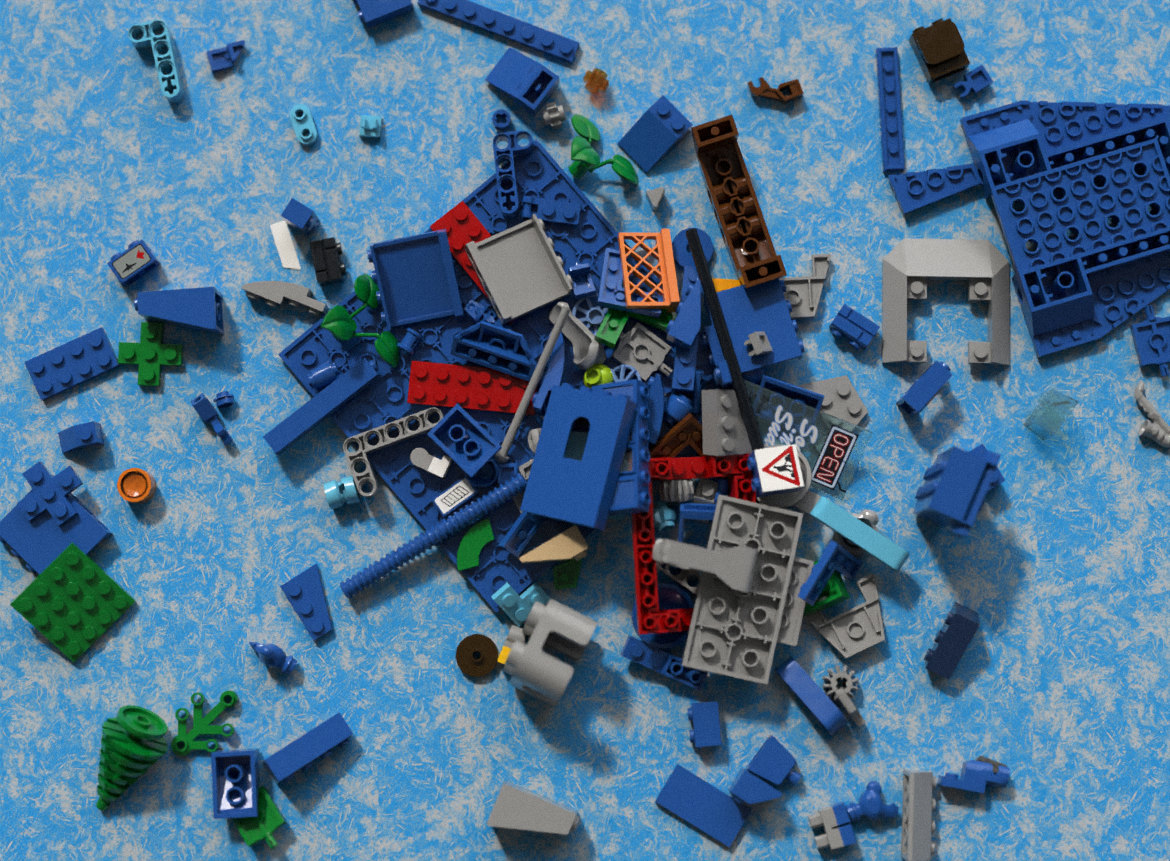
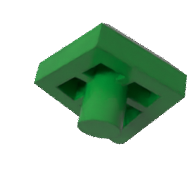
M574 558L553 568L555 590L577 587L582 559L576 561Z

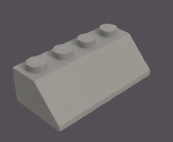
M903 769L901 857L906 861H930L931 855H934V842H931V833L935 832V821L931 819L932 811H935L936 806L935 798H932V789L936 788V776H933L931 771Z

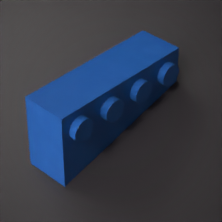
M339 712L266 758L263 764L276 784L281 781L285 784L296 777L294 773L302 769L304 772L314 765L312 761L318 757L322 760L332 754L331 749L338 745L341 748L351 741L349 737L353 733Z

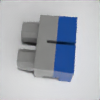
M843 801L820 808L818 813L808 817L812 829L823 826L824 834L814 836L818 849L827 847L835 849L857 843Z

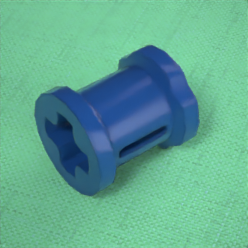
M408 327L406 336L397 346L413 355V350L424 337Z

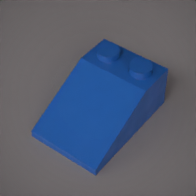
M663 95L642 115L618 142V145L648 173L691 132L692 124Z
M458 403L428 433L471 478L502 448Z
M259 748L212 752L214 819L257 817L260 776Z

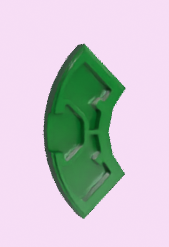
M489 518L474 525L463 537L457 553L458 571L480 566L479 556L482 548L488 542L494 540Z

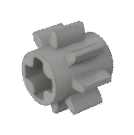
M556 102L546 104L545 110H542L546 126L551 125L552 129L562 127L561 122L566 120L562 105L556 106Z

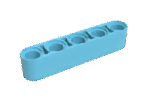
M823 496L820 497L810 513L812 517L896 572L900 571L910 555L909 552Z

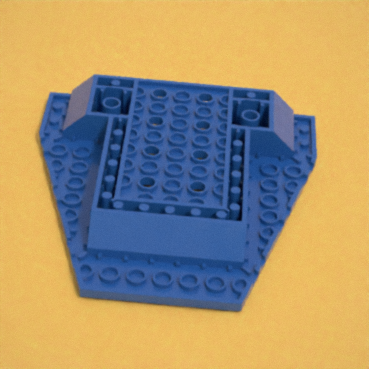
M1021 100L960 119L973 162L982 181L981 187L985 199L992 197L1016 270L1012 281L1037 358L1100 339L1170 289V106L1162 104L1055 103ZM1135 165H1141L1144 168V175L1135 173ZM1095 177H1101L1104 180L1103 187H1097L1094 184ZM1055 189L1063 191V199H1056L1053 196V191ZM1013 202H1021L1023 210L1020 212L1015 211L1012 206ZM1149 205L1157 207V215H1151L1148 212ZM1108 217H1114L1117 220V227L1113 228L1107 224ZM1068 229L1076 231L1077 238L1075 240L1067 237L1066 232ZM1026 242H1034L1037 247L1036 251H1028L1026 249Z

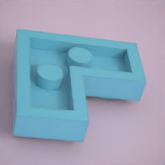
M508 582L491 596L518 627L527 620L536 601L545 605L550 600V597L536 582L520 596Z

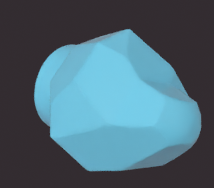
M659 500L653 510L654 526L658 527L659 532H668L675 528L676 511L668 502Z

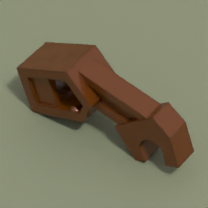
M763 77L758 80L760 87H754L752 81L747 83L750 94L755 98L762 97L787 104L803 96V90L798 79L779 84L778 89L770 88V85ZM788 89L790 96L785 97L780 91Z

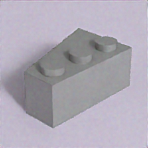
M728 389L701 390L703 455L724 456L752 453L735 391Z

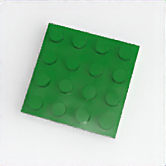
M72 542L10 605L70 660L75 662L135 602V599Z

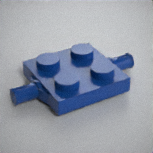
M1153 305L1146 306L1144 310L1147 319L1142 323L1130 326L1140 367L1151 364L1159 365L1161 377L1169 376L1167 363L1170 361V316L1165 318L1155 317Z

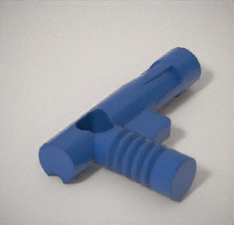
M695 371L692 400L693 413L700 412L701 390H705L706 383L714 380L712 373L703 375L704 371Z

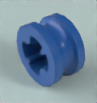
M500 109L494 112L492 116L494 127L498 130L509 128L511 117L506 110ZM498 116H500V117L506 116V117H507V118H505L506 123L503 124L502 122H500V123L498 124V123H497V122H498V118H497V117H498Z

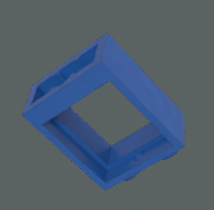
M935 361L896 404L913 417L952 376L950 373L951 369L944 362L939 363Z
M680 503L678 542L683 543L685 519L713 520L716 504Z

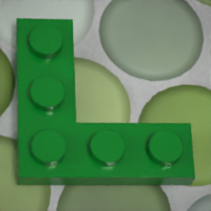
M609 308L594 340L614 349L629 316L666 332L665 330L670 320L675 321L677 314L667 313V309H661V315L658 318Z

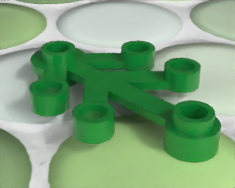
M231 690L223 692L220 696V702L204 718L203 703L205 702V696L202 693H194L191 696V702L194 705L193 728L187 733V719L190 713L186 708H179L175 713V717L178 720V735L171 742L172 751L179 756L189 754L192 749H204L209 752L216 751L219 748V742L216 739H209L207 741L193 740L199 734H222L225 737L234 734L235 728L230 723L224 725L209 724L226 708H232L237 705L239 700L237 693ZM196 695L201 696L202 700L200 703L195 702ZM227 695L232 697L231 703L225 702ZM181 710L186 712L185 718H180L179 712ZM226 726L231 728L230 734L224 732ZM180 741L185 743L184 749L178 747ZM210 741L215 743L214 749L209 748L208 744Z

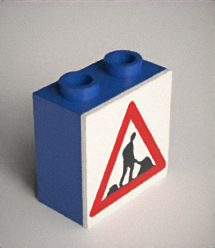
M796 444L757 449L748 456L747 466L752 472L751 486L752 490L756 492V497L798 492L804 487Z

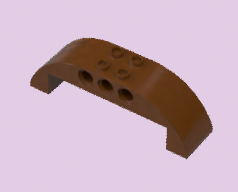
M729 115L692 127L693 143L705 188L730 260L742 285L747 289L787 276L781 256L776 255L737 142L739 133L733 116Z

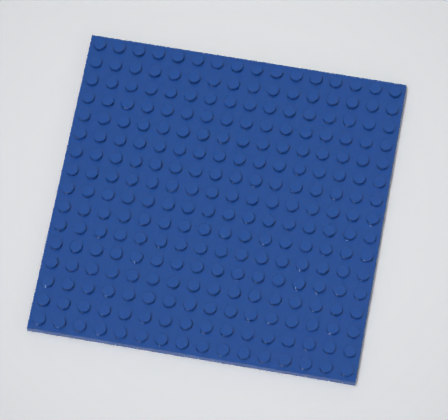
M535 139L531 152L514 157L519 212L515 217L507 218L501 213L496 173L468 195L463 202L491 236L528 221L520 218V212L523 210L524 205L522 204L523 196L581 204L578 226L543 222L545 226L544 232L547 238L550 237L555 246L553 250L556 256L561 257L564 264L563 270L566 275H568L569 268L575 264L589 263L590 275L596 293H598L605 248L619 250L618 232L538 140ZM508 162L501 169L506 170L511 164ZM504 182L501 188L510 190L513 184ZM506 197L507 210L510 211L512 210L510 197ZM532 206L531 212L537 213L538 206ZM429 228L424 233L432 232V230ZM631 255L626 259V262L632 267L638 263ZM452 256L463 310L467 303L473 300L496 314L491 302ZM643 265L637 269L644 276L650 272ZM634 274L628 277L629 281L634 285L641 281ZM654 274L648 278L656 286L660 283ZM645 283L639 287L644 292L650 293L653 290ZM353 291L338 305L343 306L351 315L364 302L360 301L355 291ZM572 291L570 295L527 313L510 325L508 324L512 331L523 334L535 359L536 366L546 346L548 336L554 327V324L549 320L550 312L558 302L568 303L572 312L574 305L579 300H575ZM590 297L589 299L593 307H597L598 297ZM586 299L579 304V307L587 311L590 310ZM379 304L375 309L367 305L363 311L352 318L357 325L355 333H379L381 335L382 332L388 331L395 336L398 343H401L409 327L424 337L413 350V355L400 348L399 363L396 368L386 363L376 351L375 341L377 338L354 337L347 341L336 339L330 331L321 327L325 316L278 355L313 396H316L326 387L314 389L307 374L311 373L312 369L330 361L331 364L336 363L341 373L338 375L339 378L364 357L368 362L373 360L380 369L377 371L380 377L330 415L349 438L433 407L441 410L445 416L452 408L407 403L411 361L488 368L450 355L455 335L476 323L463 312V315L460 316L453 314L394 326L388 330L387 324L383 325L381 312H384L383 305ZM576 310L575 317L577 319L584 318L586 314ZM629 316L622 332L626 334L639 322L671 347L663 363L673 369L676 344L667 340L668 333ZM584 321V322H582V323H583L585 326H587L588 321ZM592 325L589 330L595 335L594 326ZM700 328L695 371L702 370L704 371L703 375L714 374L715 366H710L707 356L711 352L708 345L704 346L701 336L704 331ZM562 332L566 350L565 373H567L568 384L575 386L574 389L580 390L581 386L585 387L583 377L586 370H581L574 364L572 342ZM620 340L617 341L614 349L602 344L606 353V360L603 365L608 366L610 369L621 365L620 362L612 357V354L619 346ZM629 369L625 370L624 379L631 372ZM621 370L615 373L618 379H620ZM657 370L651 376L655 378L657 373L661 374L664 392L667 393L665 396L666 402L670 395H672L673 371L667 377ZM636 374L630 380L638 379ZM650 377L647 379L646 382L644 380H642V382L648 384ZM715 380L706 383L705 390L721 389V386L717 387ZM538 383L537 392L539 393L541 385ZM732 383L728 390H734ZM745 383V387L750 398V396H752V392L750 395V391H753V394L756 391L753 388H750L748 383ZM701 393V400H700V412H699V413H692V415L694 416V418H695L701 425H702V393ZM692 394V397H691V396H685V397L688 398L690 401L693 400V394ZM464 409L502 446L515 414ZM432 413L429 416L430 423L434 424L440 420L438 413ZM524 416L508 452L509 460L505 463H519L520 467L534 458L535 454L529 448L528 434L530 430L542 428L535 419V416ZM663 418L658 440L678 423L672 425ZM417 420L409 423L411 431H416L420 426V422ZM574 422L571 432H589L590 426ZM396 427L390 429L389 437H398L399 429ZM429 432L367 454L374 469L426 530H431V526L436 527L438 522H443V519H449V515L453 516L454 512H460L461 508L465 509L467 504L470 506L472 501H477V498H483V494L488 495V491H494L495 487H500V485H497V479L486 488L475 487L479 492L446 517H443L431 499L464 477L465 472L453 460L445 478L442 479L416 467L411 462V452L416 448H423L429 455L442 460L443 455L450 457L428 435ZM372 435L369 438L370 445L374 446L379 443L378 435ZM648 441V449H649L650 447H652V446L654 445V443H651V442ZM353 442V444L359 450V444L357 442ZM688 444L674 458H679L692 446ZM632 451L626 452V460L632 459ZM512 499L510 501L506 500V504L501 503L499 508L495 507V510H490L488 515L484 514L483 518H477L478 521H472L471 525L467 524L465 529L461 528L460 532H454L455 535H449V539H443V542H438V544L457 566L458 548L463 537L474 525L489 518L494 540L488 542L482 548L479 556L480 566L465 569L461 572L493 610L498 613L502 608L491 596L508 582L519 595L557 562L523 564L519 559L520 557L574 525L577 526L583 538L587 537L595 529L545 517L543 523L517 558L499 545L521 514Z

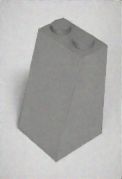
M505 780L486 825L568 835L570 830H575L579 817L576 816L577 810Z

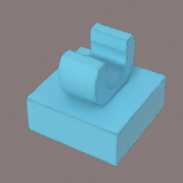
M361 115L359 136L362 138L381 139L382 116Z

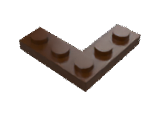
M691 413L685 416L659 439L656 444L648 449L650 458H674L690 444L702 457L712 455H703L702 425Z

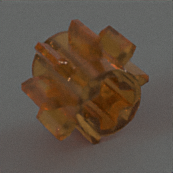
M594 68L593 72L587 70L583 78V82L586 83L584 87L594 94H598L600 90L605 92L609 85V81L606 80L608 75L598 68Z

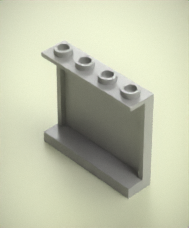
M535 214L528 221L478 243L474 241L469 242L465 247V252L502 325L570 295L573 289L572 286H574L570 275H566L563 270L564 264L561 257L556 256L553 250L555 246L550 237L547 238L544 232L545 226L543 221L538 219Z

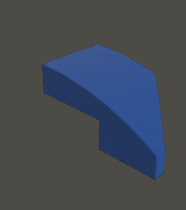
M245 41L228 43L227 47L206 51L211 72L216 73L232 68L245 46Z

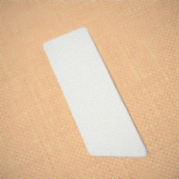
M281 221L270 225L282 266L284 268L300 270L299 260L286 222Z

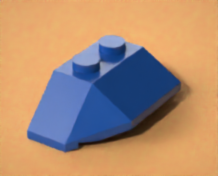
M481 321L454 337L450 355L530 382L536 362L523 334Z

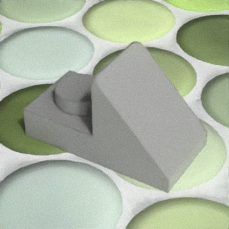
M700 478L692 503L714 505L718 482ZM692 519V520H695V521H698V522H701V523H704V524H708V521H709V520H697V519Z

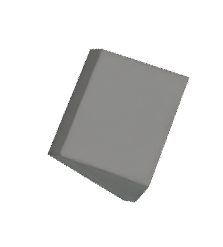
M663 187L646 191V198L653 211L658 210L665 194V188Z

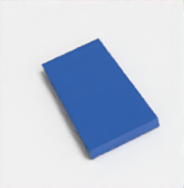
M679 764L676 765L655 800L658 804L728 847L731 846L751 812L750 808L737 802Z

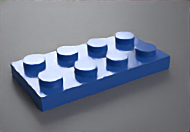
M102 327L25 361V365L42 401L120 366L106 332Z

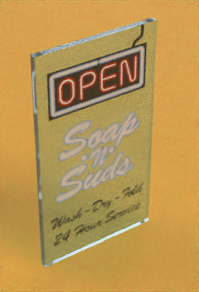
M744 380L764 448L772 445L796 444V449L805 456L811 468L812 480L810 488L843 500L866 446L872 437V432Z

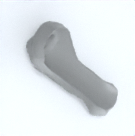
M558 302L552 308L549 315V320L552 324L555 325L563 306L569 308L568 303ZM570 310L562 332L572 342L574 364L581 370L589 369L595 364H603L606 360V353L602 343L594 340L595 335L579 319L573 316Z

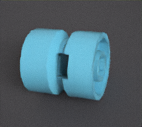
M353 475L341 478L340 482L333 480L324 483L326 498L331 510L343 507L345 502L348 505L360 502L359 491Z

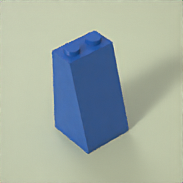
M215 287L137 292V299L134 300L135 310L149 321L219 336L224 335L222 294Z

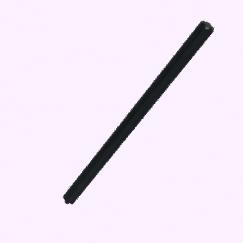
M692 228L686 231V237L720 347L727 362L752 450L764 449L696 228Z

